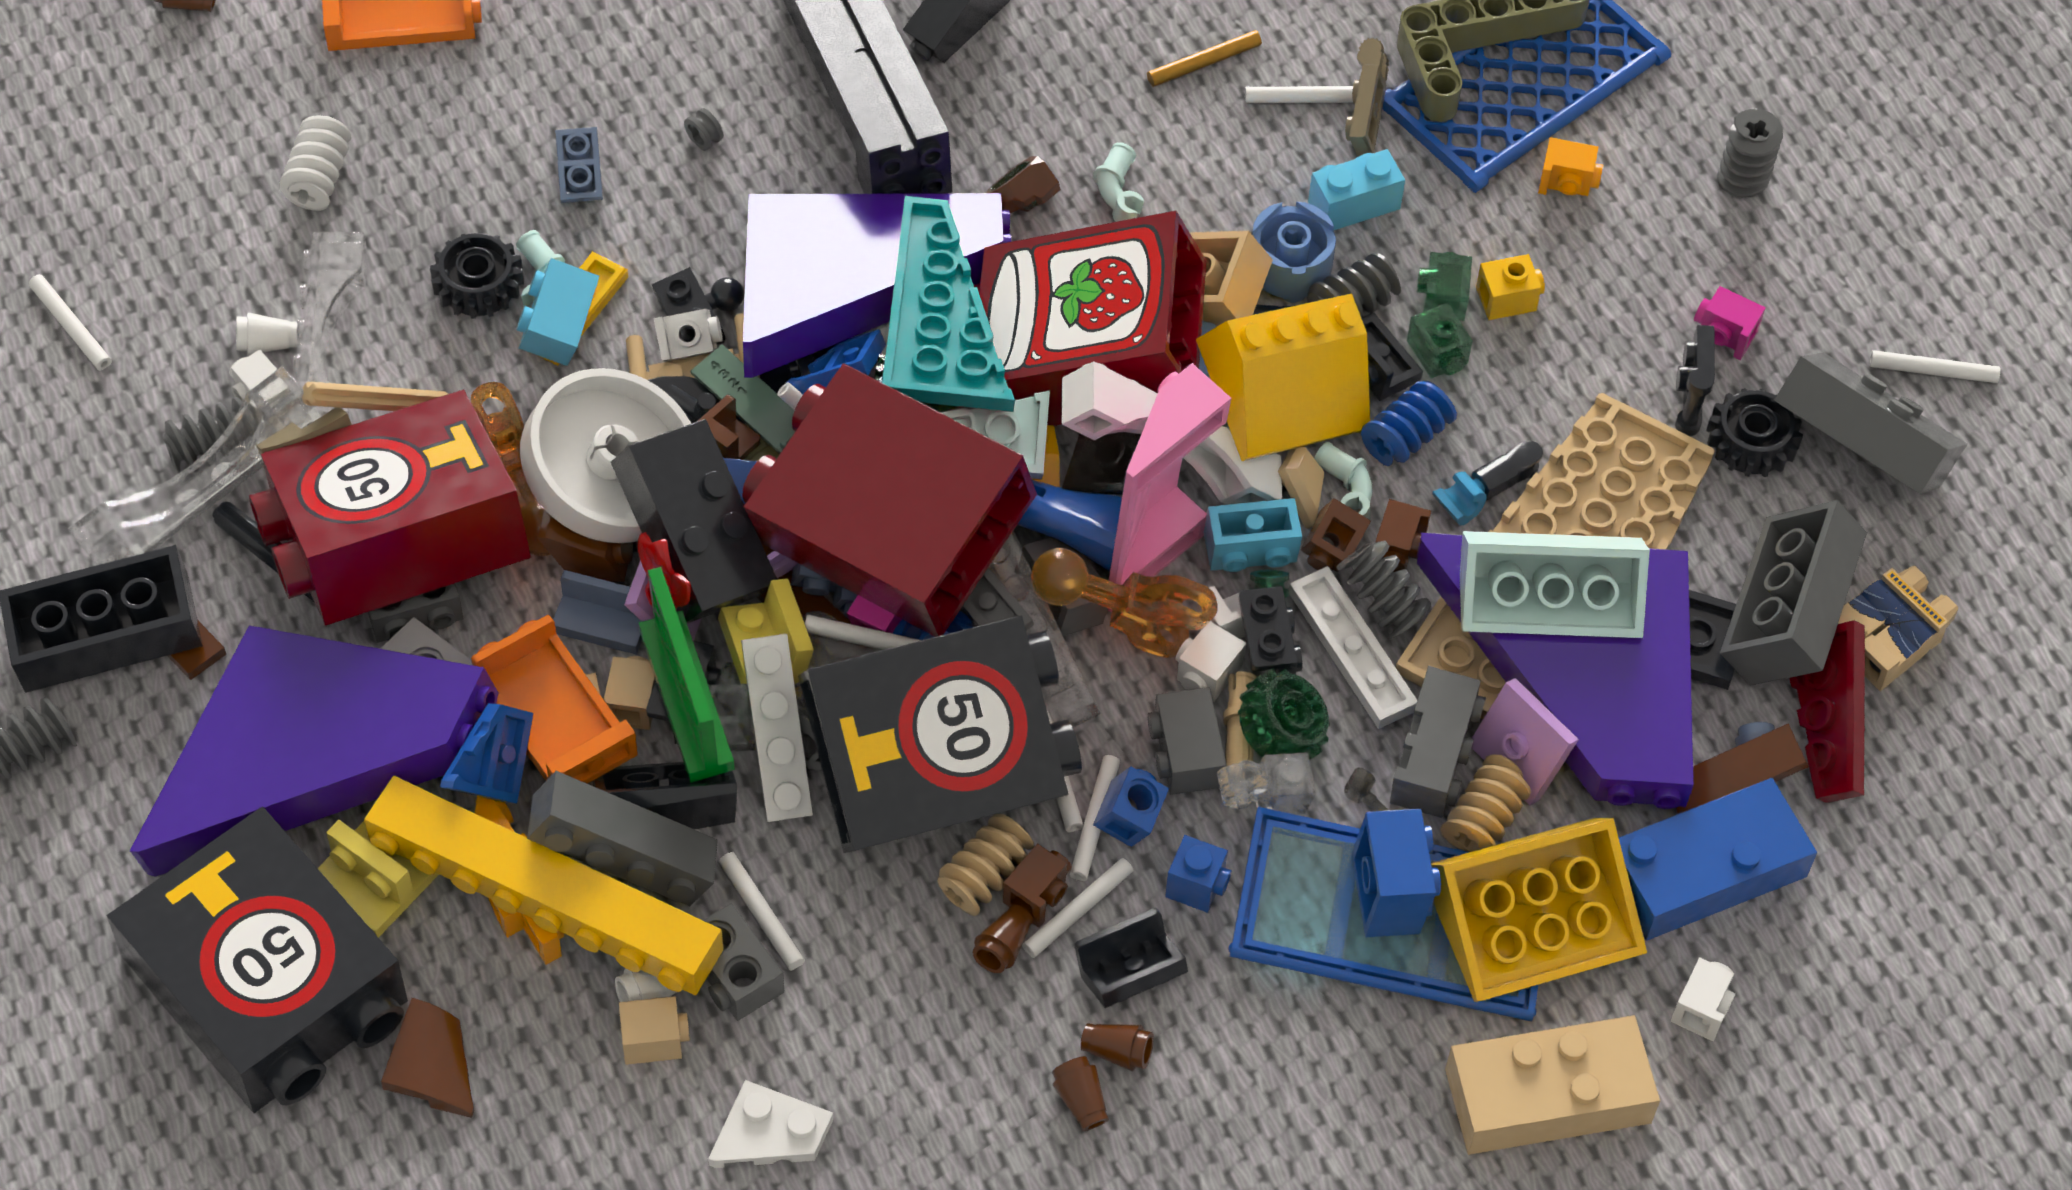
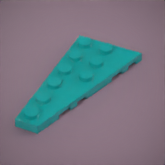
M905 196L882 383L918 402L1014 412L1015 399L1011 388L1008 389L1004 377L1005 369L1001 358L998 359L993 344L994 336L978 289L973 285L970 276L971 268L968 259L964 258L960 246V235L948 200Z

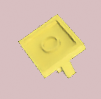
M771 580L764 603L722 607L718 620L743 690L748 689L741 640L786 633L797 699L801 689L798 675L807 670L814 648L789 580Z
M339 819L326 832L331 852L329 853L330 856L318 867V870L378 938L439 875L437 873L434 875L425 874L414 867L410 860L397 854L388 856L372 845L368 838L365 821L353 830Z

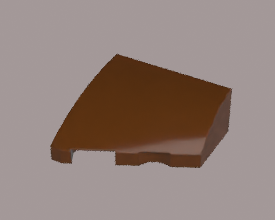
M411 998L381 1079L383 1090L428 1100L430 1108L472 1118L474 1105L469 1084L460 1020L433 1004Z

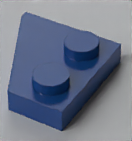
M878 329L839 342L828 350L825 355L808 365L811 374L791 378L787 382L792 384L802 394L814 384L827 387L843 363L869 375L886 346L881 330Z
M488 703L442 778L440 787L504 803L517 804L534 713L501 704Z

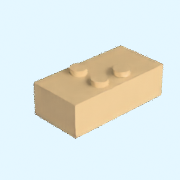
M1635 1015L1451 1046L1445 1067L1468 1155L1652 1124L1660 1103Z

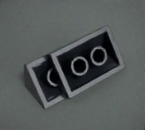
M684 762L618 766L593 780V787L692 829L735 823L737 782L733 771L690 783Z

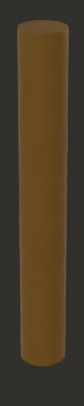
M1257 30L1148 71L1147 79L1152 87L1253 49L1262 44L1260 34Z

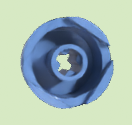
M1296 202V206L1283 207L1282 203L1273 204L1258 215L1253 225L1252 235L1273 259L1262 289L1271 295L1283 298L1287 302H1300L1307 297L1309 287L1312 284L1323 282L1327 276L1331 275L1336 247L1334 225L1325 212L1305 202Z

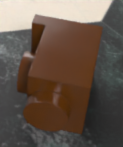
M1333 498L1320 510L1317 515L1318 518L1300 550L1309 555L1307 562L1314 569L1320 570L1328 566L1330 570L1339 572L1336 567L1355 552L1371 520ZM1323 537L1331 539L1334 543V546L1329 542L1325 541Z
M1389 499L1375 543L1386 541L1390 547L1384 557L1396 555L1399 558L1400 562L1394 570L1396 572L1407 569L1410 558L1417 559L1421 533H1427L1432 511Z
M1037 843L1004 881L1003 903L1008 907L1011 905L1024 907L1032 915L1033 924L1040 928L1045 922L1046 906H1056L1067 891L1066 875L1072 869L1070 862L1061 853L1054 850L1049 852Z

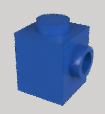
M1184 835L1168 871L1165 897L1208 913L1216 894L1224 895L1231 877L1232 870L1225 868L1228 850Z

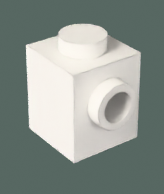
M1208 621L1194 640L1187 638L1178 650L1175 658L1179 662L1177 680L1181 682L1185 690L1210 687L1212 700L1215 702L1228 685V676L1232 673L1236 675V672L1243 666L1246 642Z

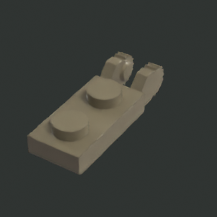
M1373 37L1360 43L1361 46L1359 47L1360 51H1358L1357 60L1362 66L1360 80H1355L1353 84L1352 99L1355 108L1353 116H1348L1345 127L1346 139L1351 141L1357 156L1365 153H1374L1387 86L1389 60L1386 53L1383 54L1384 47L1381 40L1378 41L1377 38L1374 39Z

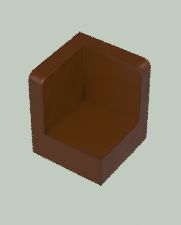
M729 394L698 420H707L723 458L743 460L760 445V435L736 419V399Z

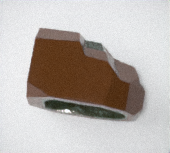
M1030 156L999 178L986 193H1001L1002 210H1010V213H1013L1017 210L1028 212L1035 206L1046 203L1061 189L1059 181L1045 161L1038 156Z

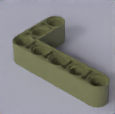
M1437 0L1407 7L1400 17L1396 44L1424 115L1430 120L1445 122L1451 120L1457 113L1462 89V78L1452 56L1453 52L1578 28L1585 22L1590 0Z

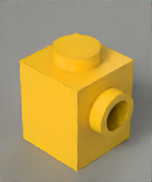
M1529 254L1481 263L1476 289L1488 320L1537 311L1540 294H1543L1545 291V283L1540 269L1535 270Z

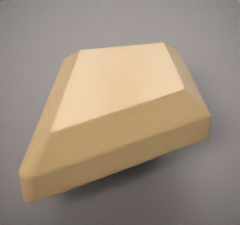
M1302 446L1289 450L1278 473L1281 477L1282 485L1286 487L1290 498H1295L1298 514L1304 527L1308 529L1313 527L1317 520L1325 472L1306 447Z

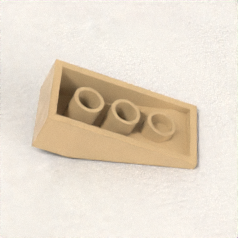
M1249 230L1190 232L1207 261L1203 320L1219 326L1227 320L1253 315L1273 259Z

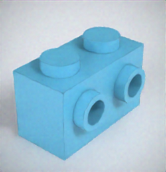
M1388 149L1376 153H1365L1354 160L1338 165H1327L1313 172L1308 203L1325 212L1331 219L1334 230L1399 210L1402 203L1405 178Z
M553 258L550 259L544 273L536 270L528 291V295L535 297L532 308L524 307L516 329L523 332L519 349L568 366L577 349L599 275Z
M1295 498L1209 506L1207 509L1203 533L1210 571L1223 569L1227 572H1237L1246 567L1262 565L1278 568L1292 562H1297L1302 532Z

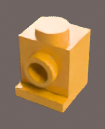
M1550 137L1538 194L1546 195L1547 189H1552L1566 195L1578 194L1588 196L1590 188L1599 189L1603 164L1596 163L1599 146Z

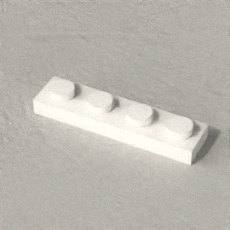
M1327 566L1290 583L1288 593L1377 728L1380 729L1414 713L1417 704L1416 697L1330 568Z
M785 633L741 640L767 822L812 816L813 812L788 636Z

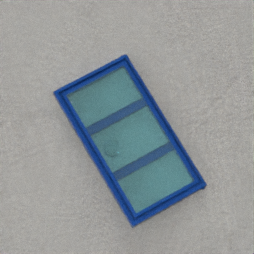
M1262 807L1257 808L1233 938L1228 947L1229 957L1532 1022L1537 1012L1535 1006L1538 985L1474 1002L1437 914L1434 900L1432 915L1426 918L1420 934L1365 938L1351 856L1360 828ZM1433 844V852L1429 855L1431 863L1469 852Z

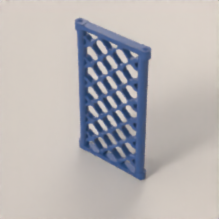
M1590 0L1588 9L1594 11L1595 21L1584 22L1578 28L1566 30V41L1564 42L1546 41L1540 35L1535 40L1520 39L1495 44L1508 49V58L1505 60L1486 58L1484 56V47L1452 53L1457 66L1463 62L1468 66L1477 67L1479 70L1478 79H1462V88L1475 89L1478 92V101H1459L1458 110L1475 112L1477 114V124H1456L1453 119L1445 123L1426 121L1409 79L1395 89H1387L1385 91L1382 109L1459 177L1471 191L1476 193L1487 186L1489 179L1651 66L1654 64L1659 66L1671 58V51L1662 41L1653 36L1613 0ZM1599 12L1605 13L1616 24L1602 23L1599 20ZM1572 30L1590 31L1594 34V43H1573L1570 39V32ZM1599 33L1620 34L1623 37V45L1620 47L1601 45L1599 43ZM1630 35L1646 51L1643 52L1640 49L1628 46L1627 36ZM1513 49H1534L1537 52V60L1535 62L1517 61L1512 56ZM1541 51H1561L1565 54V63H1544L1541 60ZM1570 53H1589L1594 57V65L1591 67L1572 65L1570 63ZM1599 55L1619 56L1622 58L1623 67L1616 72L1603 68L1598 63ZM1483 69H1505L1508 73L1507 81H1487L1483 78ZM1512 71H1532L1536 74V83H1515L1512 80ZM1541 73H1560L1565 77V85L1562 87L1545 86L1541 83ZM1569 76H1590L1593 78L1594 87L1587 92L1579 88H1573L1569 84ZM1484 90L1503 91L1507 95V103L1504 105L1485 103L1482 100V92ZM1514 92L1533 94L1536 98L1535 106H1515L1511 103V94ZM1540 96H1561L1564 99L1565 107L1558 112L1543 108L1540 105ZM1405 103L1408 106L1417 107L1420 111L1419 119L1417 120L1400 104ZM1482 114H1503L1506 117V126H1484L1481 122ZM1511 116H1531L1535 119L1536 127L1528 133L1521 129H1515L1510 124ZM1430 131L1446 133L1447 144L1442 143ZM1464 133L1474 135L1476 137V147L1454 146L1452 144V134ZM1484 135L1503 137L1506 148L1499 153L1481 147V137ZM1458 156L1474 158L1476 169L1472 170Z

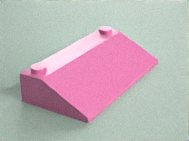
M1193 363L1179 374L1177 372L1169 374L1160 384L1157 397L1126 471L1108 589L1113 595L1108 608L1110 612L1204 536L1203 532L1207 513L1177 487L1182 458L1227 422L1231 397Z

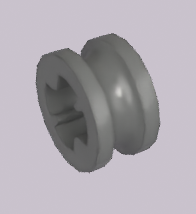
M701 108L696 112V118L692 116L684 121V127L689 138L703 151L711 148L712 141L719 142L724 138L723 130L718 120L705 108Z

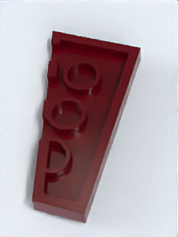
M1852 620L1837 625L1823 671L1789 678L1791 687L1797 689L1801 708L1796 711L1799 724L1805 728L1808 744L1805 746L1815 797L1825 803L1864 796L1865 625Z

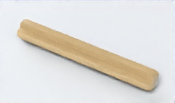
M307 382L303 386L304 394L302 400L308 406L397 411L447 395L448 393L433 390Z

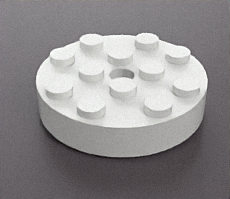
M605 368L578 371L554 383L541 397L530 414L520 441V458L523 473L537 501L555 520L580 535L598 541L610 543L638 541L639 535L642 532L611 465V461L629 445L689 425L691 422L674 399L658 386L642 377L625 371Z

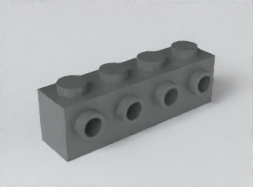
M555 771L533 794L527 839L689 907L714 884L718 839L558 771Z

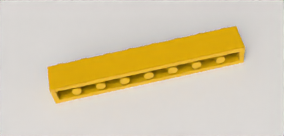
M394 775L364 819L370 843L388 856H393L394 854L410 860L414 867L425 874H440L450 879L458 889L465 893L475 894V892H478L492 899L493 903L505 912L514 914L518 911L532 918L545 931L550 933L560 931L574 938L579 946L590 952L596 953L600 950L613 956L621 966L630 971L639 972L642 970L657 977V980L663 986L672 991L681 992L684 990L696 996L723 952L722 929L567 856L550 850L541 844L531 841L518 833Z

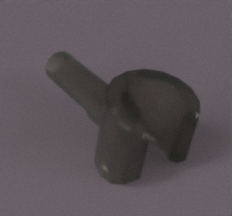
M1356 768L1344 787L1345 796L1356 803L1364 802L1373 811H1389L1377 799V796L1370 792L1376 783L1375 777L1363 768Z

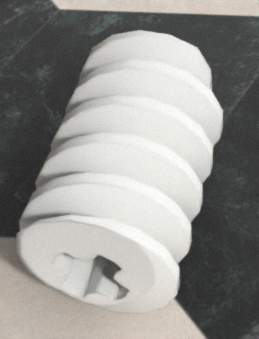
M317 115L302 121L298 130L299 134L294 141V147L284 168L285 173H283L279 182L280 190L289 201L301 208L312 211L327 209L330 203L329 196L332 195L335 189L334 183L339 178L338 170L342 168L344 164L343 157L346 156L349 149L347 142L352 139L351 132L343 123L329 116Z

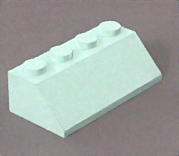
M1463 531L1460 564L1462 631L1643 638L1650 550L1642 538Z

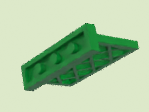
M658 567L648 570L654 618L639 622V630L690 783L735 770L734 759L683 611L676 612L662 568Z

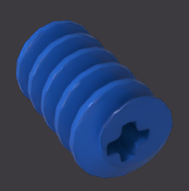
M1430 381L1416 382L1410 387L1409 391L1400 395L1397 401H1393L1386 407L1385 411H1381L1374 417L1373 421H1369L1362 427V441L1369 453L1381 464L1390 466L1393 464V459L1404 463L1409 459L1410 452L1416 453L1421 449L1422 443H1428L1433 439L1434 433L1439 434L1445 429V423L1451 424L1457 419V412L1449 397L1436 384Z

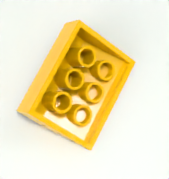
M1352 293L1227 320L1196 339L1210 379L1231 397L1227 424L1241 461L1358 433L1370 421L1367 332Z
M1591 818L1431 863L1432 868H1438L1441 878L1440 895L1434 898L1435 908L1474 1002L1647 953L1614 818Z

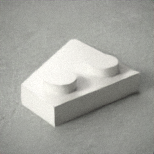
M745 1080L708 1158L709 1166L723 1168L725 1167L724 1163L754 1161V1165L773 1164L778 1160H789L791 1162L815 1161L833 1122V1112Z

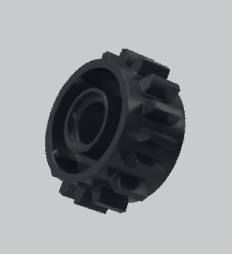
M483 232L461 234L460 237L445 242L446 247L442 252L434 254L436 264L430 266L433 294L439 295L440 304L443 308L450 305L453 308L454 315L458 316L462 313L471 316V319L485 315L492 317L500 309L507 310L511 298H519V286L524 285L522 259L520 255H515L514 245L512 243L505 245L501 241L500 236H491Z
M1744 388L1734 396L1730 393L1726 394L1723 404H1715L1706 431L1710 433L1707 444L1710 447L1716 448L1715 459L1723 460L1728 465L1730 471L1735 469L1743 472L1747 477L1751 474H1761L1763 477H1768L1770 471L1775 469L1782 472L1786 461L1793 462L1795 460L1803 438V434L1799 432L1802 421L1799 418H1795L1793 412L1774 401L1777 395L1766 392L1764 389L1747 390Z

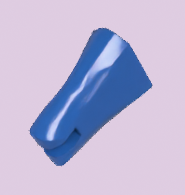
M1032 480L1037 496L1017 525L1045 534L1067 544L1110 572L1122 497L1077 492Z

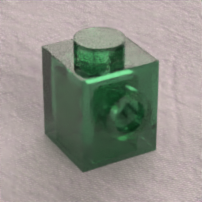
M1430 252L1428 267L1419 268L1417 293H1424L1422 316L1465 321L1470 294L1472 256L1458 255L1453 252Z
M1449 303L1412 316L1410 319L1406 341L1431 379L1444 373L1446 375H1453L1468 364L1473 340Z

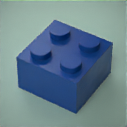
M1421 809L1366 812L1351 854L1365 938L1420 934L1426 918L1432 915L1433 900L1441 892V878L1438 868H1432L1429 854L1433 852V833L1430 826H1424Z

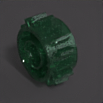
M1271 669L1246 685L1248 690L1239 697L1242 704L1240 710H1238L1242 732L1254 751L1267 761L1279 763L1280 767H1286L1292 763L1295 768L1322 752L1320 746L1329 740L1326 735L1330 726L1329 716L1322 696L1310 682L1301 676L1289 674L1288 670L1284 669L1276 674Z

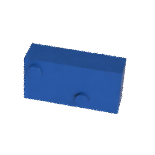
M1773 778L1619 837L1642 933L1646 941L1806 878L1817 854L1815 847Z

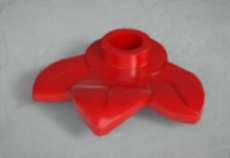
M646 532L641 533L638 538V552L647 577L648 570L661 567L675 609L686 606L690 601L691 584L685 577L674 572L670 561L667 540L661 539L652 542ZM648 577V583L646 584L645 592L650 605L652 606Z

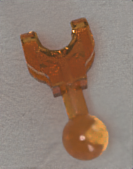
M499 382L484 383L472 392L471 403L517 490L530 554L536 556L551 555L538 540L544 508L529 488L521 465L520 441L524 429L522 417L509 389L504 384ZM487 398H496L504 404L502 412L487 415L482 407V403Z
M1055 548L1041 554L1035 561L1031 571L1033 589L1038 597L1046 603L1063 606L1081 598L1112 609L1110 627L1125 633L1129 642L1137 649L1163 658L1175 657L1181 645L1189 638V629L1200 630L1204 628L1216 616L1218 611L1216 596L1205 585L1178 575L1151 577L1135 572L1122 585L1089 574L1083 559L1074 551L1065 548ZM1187 599L1196 601L1201 606L1202 613L1183 606V601ZM1162 629L1169 631L1174 637L1175 642L1166 640L1160 631Z

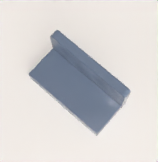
M564 570L560 578L563 596L553 618L556 633L637 655L642 642L639 630V622L642 621L624 605L630 587Z

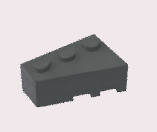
M1428 666L1414 710L1410 730L1404 742L1400 764L1394 774L1390 804L1408 809H1421L1422 813L1439 818L1443 817L1446 805L1455 807L1462 783L1461 780L1454 779L1458 763L1467 765L1474 739L1466 737L1470 721L1479 724L1486 697L1478 695L1481 680Z

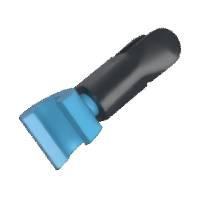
M1524 441L1505 453V455H1501L1474 470L1471 477L1466 472L1455 473L1452 479L1456 483L1445 490L1439 488L1433 491L1432 495L1460 526L1465 525L1479 514L1487 500L1537 473L1539 461H1541L1543 456V449L1537 442Z

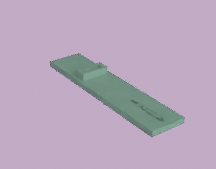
M720 345L690 371L691 375L720 401L728 394L735 398L736 415L780 454L795 433L792 428L794 410L758 376L744 378V363L724 345Z

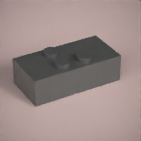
M1823 352L1800 357L1774 401L1917 493L1922 494L1941 487L1966 448L1967 443L1921 415L1924 409L1914 401L1903 396L1897 400L1886 393L1887 385L1876 377L1867 373L1861 377Z
M1838 500L1768 516L1765 519L1720 651L1725 660L1750 686L1823 671L1867 535L1864 528Z

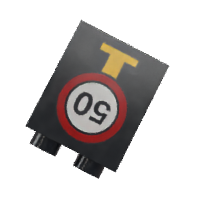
M1022 615L807 669L798 675L843 853L1067 796L1069 794L1064 777L1082 772L1081 754L1073 727L1069 720L1050 724L1041 688L1055 685L1059 682L1058 666L1051 641L1045 631L1027 635Z
M263 806L106 915L121 957L253 1113L259 1111L275 1098L284 1106L292 1105L304 1099L323 1080L326 1074L324 1062L353 1041L360 1048H369L380 1043L397 1028L403 1018L404 1010L401 1006L408 1002L398 959Z

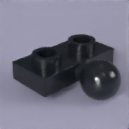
M690 267L652 284L653 291L666 316L707 309L710 310L711 317H715L714 309L732 311L737 309L744 299L742 285L736 279L730 277L717 280L713 284L711 292L705 295ZM692 326L684 327L681 331L683 341L691 342L696 336L695 329ZM721 327V331H722V341H723V340H725L726 338H725L724 331H723V329H722V327Z

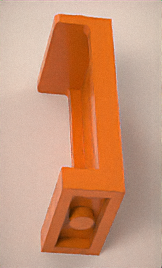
M322 0L323 27L328 51L476 39L474 23H482L480 0Z
M546 615L539 620H531L524 623L517 632L498 642L494 641L484 645L471 657L472 665L484 667L499 692L497 704L534 713L526 754L545 781L555 771H558L588 784L638 755L635 731L626 719L619 722L558 637L555 622L550 615Z

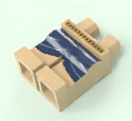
M1911 566L1900 573H1897L1893 568L1882 575L1881 579L1870 584L1861 594L1843 606L1838 622L1840 624L1855 620L1865 625V677L1879 691H1882L1914 665L1930 649L1932 650L1941 643L1946 628L1955 619L1958 611V606L1947 595L1941 594L1931 603L1921 595L1926 590L1929 582L1916 566ZM1870 660L1881 670L1880 673L1871 667Z

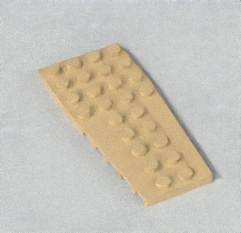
M1599 393L1595 404L1585 416L1581 415L1573 425L1570 435L1562 445H1557L1550 454L1546 465L1539 473L1533 475L1522 495L1516 502L1512 501L1502 514L1501 521L1493 531L1489 530L1488 532L1642 538L1648 548L1668 550L1711 464L1715 450L1604 393ZM1441 596L1396 663V669L1402 677L1421 687L1428 666L1481 680L1478 695L1486 697L1481 719H1484L1506 683L1468 632L1462 631L1461 622Z

